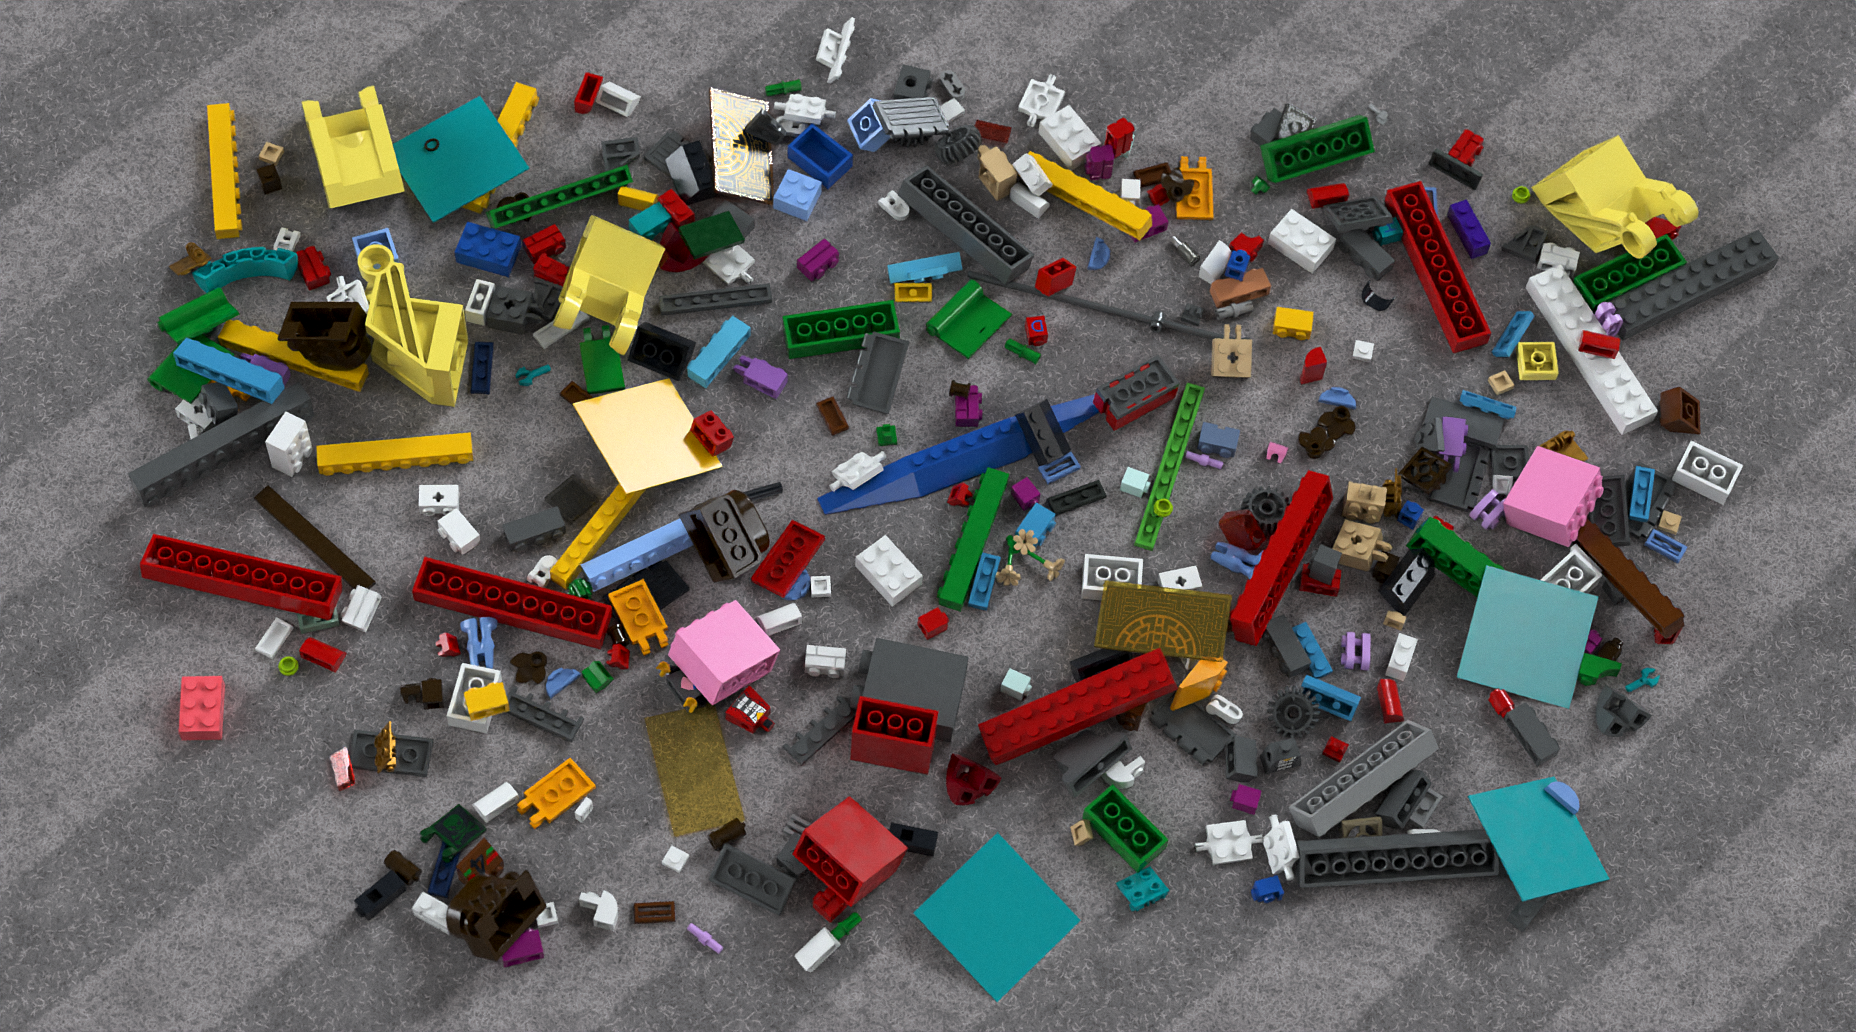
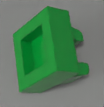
M883 424L880 427H876L878 446L897 445L895 425Z

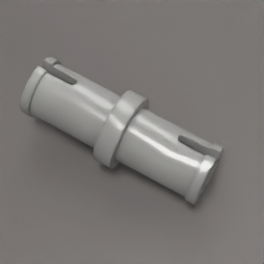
M1251 300L1237 304L1230 303L1229 306L1215 309V316L1218 315L1216 319L1221 320L1232 316L1235 318L1239 314L1252 312L1253 305H1249L1252 304Z

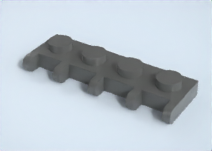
M512 687L507 695L510 711L506 713L572 743L584 721L583 717L580 716L577 721L566 717L568 710L564 709L559 714L549 709L551 702L546 701L544 706L531 701L533 694L529 693L524 698L516 694L518 687Z
M841 696L836 698L840 704L835 709L830 710L828 707L824 709V712L828 715L819 723L813 719L809 722L813 728L804 736L800 732L795 734L799 741L792 747L786 743L782 746L801 766L855 718L856 710L850 708V704Z

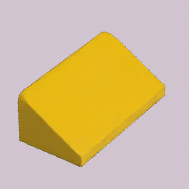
M894 283L895 302H932V283Z

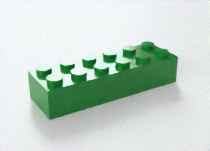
M1361 115L1260 145L1267 179L1274 183L1375 152L1368 118Z
M1667 234L1657 238V245L1643 258H1636L1627 252L1574 278V285L1593 314H1595L1599 304L1608 302L1687 264V261Z
M893 300L782 316V328L789 359L865 348L862 347L865 333L872 335L873 332L900 339V329Z
M1429 517L1416 529L1406 544V547L1409 549L1424 548L1435 561V568L1477 598L1486 565L1504 570L1501 565L1492 562L1486 554L1477 551L1469 542L1459 538L1454 531L1448 530L1439 520Z

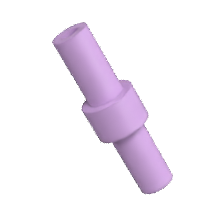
M1187 451L1185 456L1186 459L1199 462V465L1202 466L1209 465L1218 469H1222L1223 462L1209 458L1205 454L1199 455Z
M693 923L688 926L687 930L699 938L698 941L704 946L708 945L718 954L723 950V947L713 940L708 932H703Z

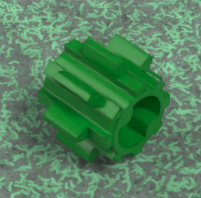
M579 578L569 583V592L567 594L589 600L593 588L589 581L586 582L584 579Z

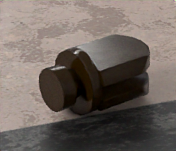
M1616 637L1612 641L1605 642L1598 652V657L1616 661L1621 655L1623 642Z

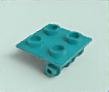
M1151 866L1115 883L1130 902L1129 907L1132 912L1135 910L1138 912L1145 907L1144 904L1147 907L1150 906V901L1154 904L1156 901L1164 899L1168 892H1170Z

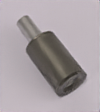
M1175 236L1170 239L1177 247L1176 252L1191 267L1200 261L1201 257L1186 242L1181 243Z

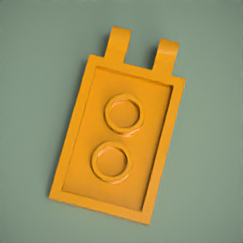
M1181 156L1180 170L1183 179L1194 180V187L1189 195L1184 196L1181 201L1176 203V219L1213 220L1212 169L1206 168V157H1199L1198 168H1188V157Z
M644 579L608 594V598L631 644L635 645L638 643L643 656L651 653L646 639L653 636L657 637L661 648L669 645L668 638L664 633L668 630V626Z
M569 758L524 792L525 799L517 804V811L523 815L531 806H534L538 813L530 817L529 820L531 822L529 824L536 829L544 820L550 824L594 790L596 785Z

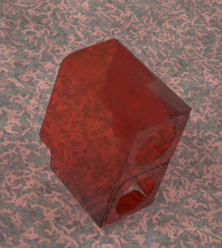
M1250 509L1226 512L1219 520L1218 524L1231 545L1250 551L1256 550L1266 540V536ZM1253 536L1257 539H1262L1260 540V542L1255 543L1253 540Z

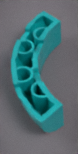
M265 247L245 248L223 254V258L213 263L208 261L206 265L196 269L192 275L195 282L206 293L218 287L222 288L233 281L248 277L273 276L290 281L297 270L298 256L297 253L282 248H277V250H266Z

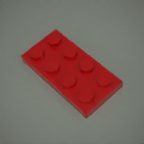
M791 520L751 577V581L785 598L824 542L825 535Z

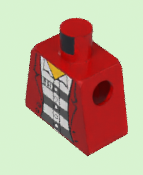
M750 685L725 712V719L752 734L759 727L769 732L775 725L773 721L767 718L771 714L770 706Z

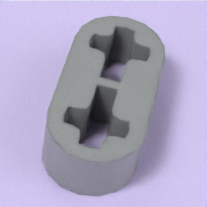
M943 71L940 75V84L951 99L955 98L957 101H961L965 97L964 86L953 71ZM945 77L951 78V83L945 80ZM954 88L957 92L960 91L959 95L957 93H954Z

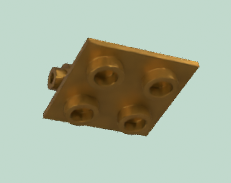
M190 242L186 245V251L189 256L169 265V268L178 276H183L190 273L191 269L206 265L212 258L195 243Z
M1565 430L1539 445L1545 449L1583 462L1588 459L1573 440L1575 433L1572 430Z
M1395 468V482L1385 480V483H1383V487L1387 488L1383 513L1386 517L1395 514L1397 519L1398 512L1402 509L1401 475L1397 474V468Z
M391 721L382 728L374 740V746L377 748L375 756L377 773H380L383 769H386L387 772H393L394 768H396V738L391 732Z

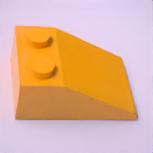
M1202 657L1179 685L1170 709L1174 711L1209 697L1213 691L1217 692L1223 683L1221 681L1227 674L1225 668L1228 662L1221 657Z

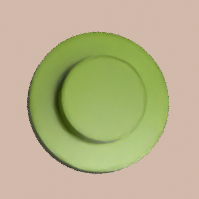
M1519 186L1513 190L1512 198L1515 202L1524 204L1529 201L1530 192L1528 188Z
M1160 499L1155 502L1154 512L1159 517L1171 515L1173 505L1168 499Z
M290 656L282 658L278 665L279 671L286 676L295 674L299 667L297 660Z

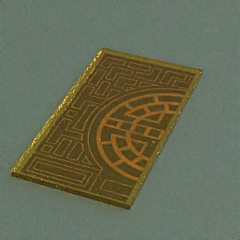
M1104 581L1094 647L1148 653L1161 648L1164 656L1222 662L1224 659L1223 654L1232 595Z
M707 703L704 708L696 709L692 713L681 709L644 718L674 837L722 826L735 818H738L740 822L745 820L715 704Z

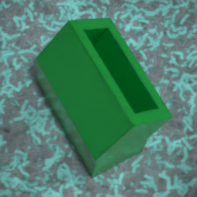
M593 661L587 668L581 671L583 678L595 693L607 687L614 680L600 661Z

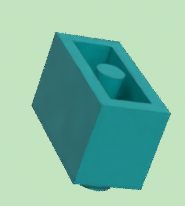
M657 202L628 219L629 229L635 234L653 240L657 234L664 233L668 224L672 223V217L662 204Z

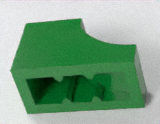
M1584 653L1577 681H1580L1583 685L1590 686L1595 685L1597 680L1602 677H1617L1622 663Z

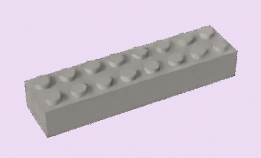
M1410 720L1405 721L1290 805L1288 808L1296 825L1318 837L1326 834L1330 828L1341 823L1345 817L1357 811L1360 806L1372 800L1375 795L1387 789L1390 784L1402 778L1405 773L1417 767L1420 762L1438 750L1439 747L1431 729Z

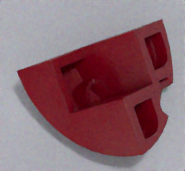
M671 222L665 229L660 241V245L665 248L659 262L660 269L668 272H683L700 265L709 255L694 260L678 231L679 227Z
M952 753L946 775L948 796L954 805H971L981 796L987 797L990 795L1002 778L985 766Z

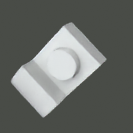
M1140 756L1127 766H1124L1119 760L1101 777L1110 786L1113 784L1118 789L1129 788L1133 786L1135 778L1143 773L1145 761Z
M603 890L601 897L593 892H581L579 898L580 906L596 910L593 919L594 926L614 931L618 919V907L615 898L605 890Z

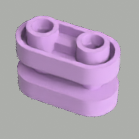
M1603 302L1597 306L1594 315L1607 335L1614 337L1619 332L1623 320L1619 314L1614 315L1616 309L1611 302Z
M1494 489L1474 507L1469 515L1475 521L1479 517L1484 521L1481 526L1486 530L1490 528L1493 530L1500 522L1498 519L1501 516L1505 517L1503 506L1505 499L1501 502L1498 501L1499 493ZM1491 505L1495 508L1489 514L1485 512Z
M1346 632V636L1342 635L1341 647H1345V653L1341 655V665H1344L1345 669H1353L1354 664H1360V670H1369L1370 634L1362 633L1361 639L1355 638V632ZM1355 646H1360V656H1355Z

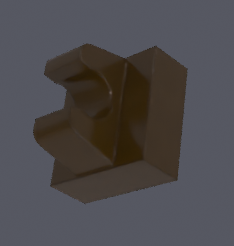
M421 683L400 686L405 704H408V697L411 695L415 696L416 703L420 701Z

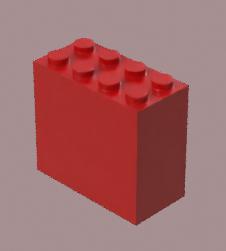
M860 696L852 729L850 760L928 775L936 739L939 711Z
M849 796L804 829L792 855L845 903L852 907L897 871L908 848Z

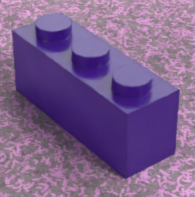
M1467 199L1451 204L1447 217L1470 258L1474 259L1487 254L1491 242Z

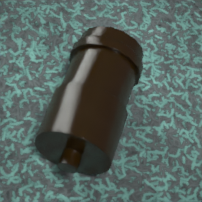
M735 818L718 830L710 832L707 835L708 840L715 851L721 850L725 843L735 842L745 836L746 831L744 827L746 825L744 822L741 823L738 818Z
M392 850L386 856L383 863L388 869L393 870L408 886L419 881L422 870L413 862L407 860L401 852Z

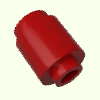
M1497 688L1489 694L1490 698L1488 701L1502 718L1505 717L1507 712L1515 708V704L1505 689L1500 690Z

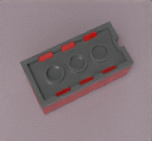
M1157 355L1097 387L1093 404L1101 414L1105 413L1107 415L1106 421L1115 431L1174 399L1180 383L1160 356Z

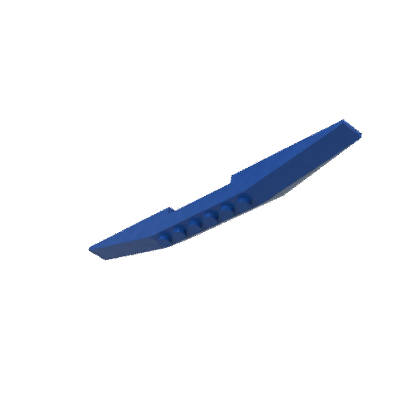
M1094 394L1051 406L1063 433L1099 413L1093 404ZM1013 416L905 456L884 466L882 472L854 490L842 486L834 492L831 491L817 499L826 515L854 508L859 509L876 504L881 505L887 502L920 498L986 473L988 467L997 469L1024 459L1032 453V450L1016 417Z

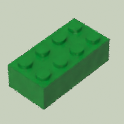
M1113 784L1083 811L1082 818L1089 820L1090 826L1137 873L1167 847L1169 839Z

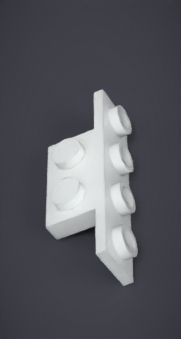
M853 17L844 24L841 35L828 28L824 31L816 61L831 68L827 83H832L835 79L838 80L842 74L841 66L846 60L845 52L851 42L849 38L855 29V26H853L855 18Z

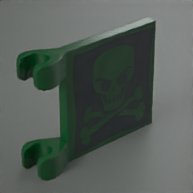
M458 804L430 827L423 829L420 832V840L423 843H427L434 834L437 835L449 846V848L442 852V860L449 863L461 850L483 834L487 828Z

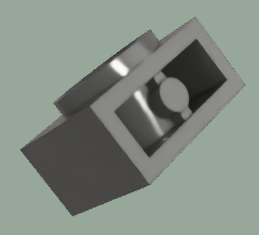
M903 64L893 100L928 97L929 93L926 92L927 89H931L933 79L930 78L931 71Z

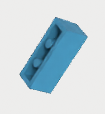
M1306 675L1301 686L1304 687L1302 693L1306 694L1308 690L1311 691L1308 698L1310 699L1315 696L1316 700L1312 703H1319V709L1352 721L1361 697Z

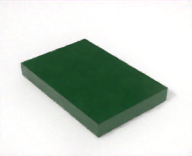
M729 211L681 226L678 229L694 260L745 242V238Z

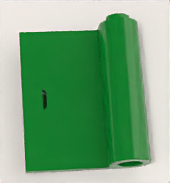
M969 280L926 323V331L929 335L936 336L969 359L1012 316V313L986 297L979 283Z
M218 287L158 317L157 325L161 332L165 331L167 335L180 345L186 338L192 339L202 333L206 334L212 331L214 327L240 315V313L228 302L224 292Z
M203 333L191 339L197 340L206 346L214 347L221 352L229 353L234 357V353L205 337ZM177 345L147 380L156 390L163 391L165 388L192 404L201 393L202 385L210 384L212 380L177 366L173 354L180 346Z

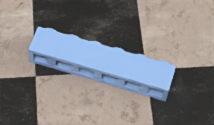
M678 519L581 564V569L585 580L589 581L593 592L694 544L681 519Z

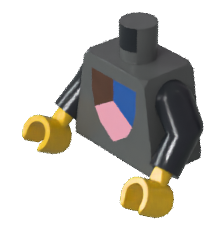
M665 661L659 663L656 669L661 670L659 675L661 677L668 675L667 686L687 713H692L694 710L706 706L708 700L678 666H671Z

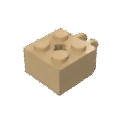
M980 145L978 148L979 154H977V159L980 162L979 178L996 201L1010 194L1011 187L1016 184L1018 172L1009 163L1006 154L1000 151L997 146L990 150L987 146Z
M1225 324L1224 339L1215 338L1212 340L1211 377L1250 378L1252 340L1241 339V325H1236L1235 339H1229L1230 327L1229 324ZM1231 354H1233V356L1236 357V360L1233 361V363H1231V360L1227 359V357Z
M1349 481L1344 494L1341 516L1349 520L1362 519L1367 523L1379 522L1385 507L1387 488Z
M1345 519L1332 549L1342 552L1339 564L1369 571L1374 560L1386 562L1388 559L1385 553L1378 550L1390 552L1392 546L1382 541L1383 536L1380 528Z

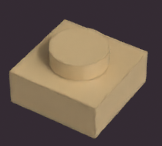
M266 142L259 155V160L277 166L284 153L283 147Z
M1506 371L1495 374L1488 379L1496 395L1514 388V384Z
M1664 510L1657 529L1676 535L1682 516Z
M1388 610L1383 624L1401 631L1406 617L1402 616L1399 612Z
M1083 819L1070 827L1074 845L1080 846L1093 839L1089 820Z

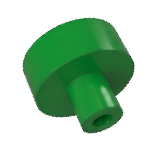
M1258 175L1252 180L1255 186L1251 191L1256 195L1260 190L1266 193L1270 188Z

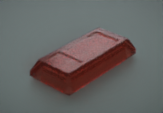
M976 120L975 123L981 138L1008 143L1012 127Z
M345 747L330 755L339 791L355 784L348 748Z

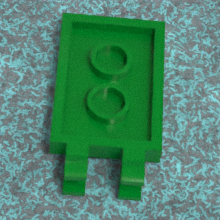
M609 325L601 326L603 339L592 341L590 327L583 328L585 342H580L579 345L588 394L625 390L620 354L609 345L611 340Z

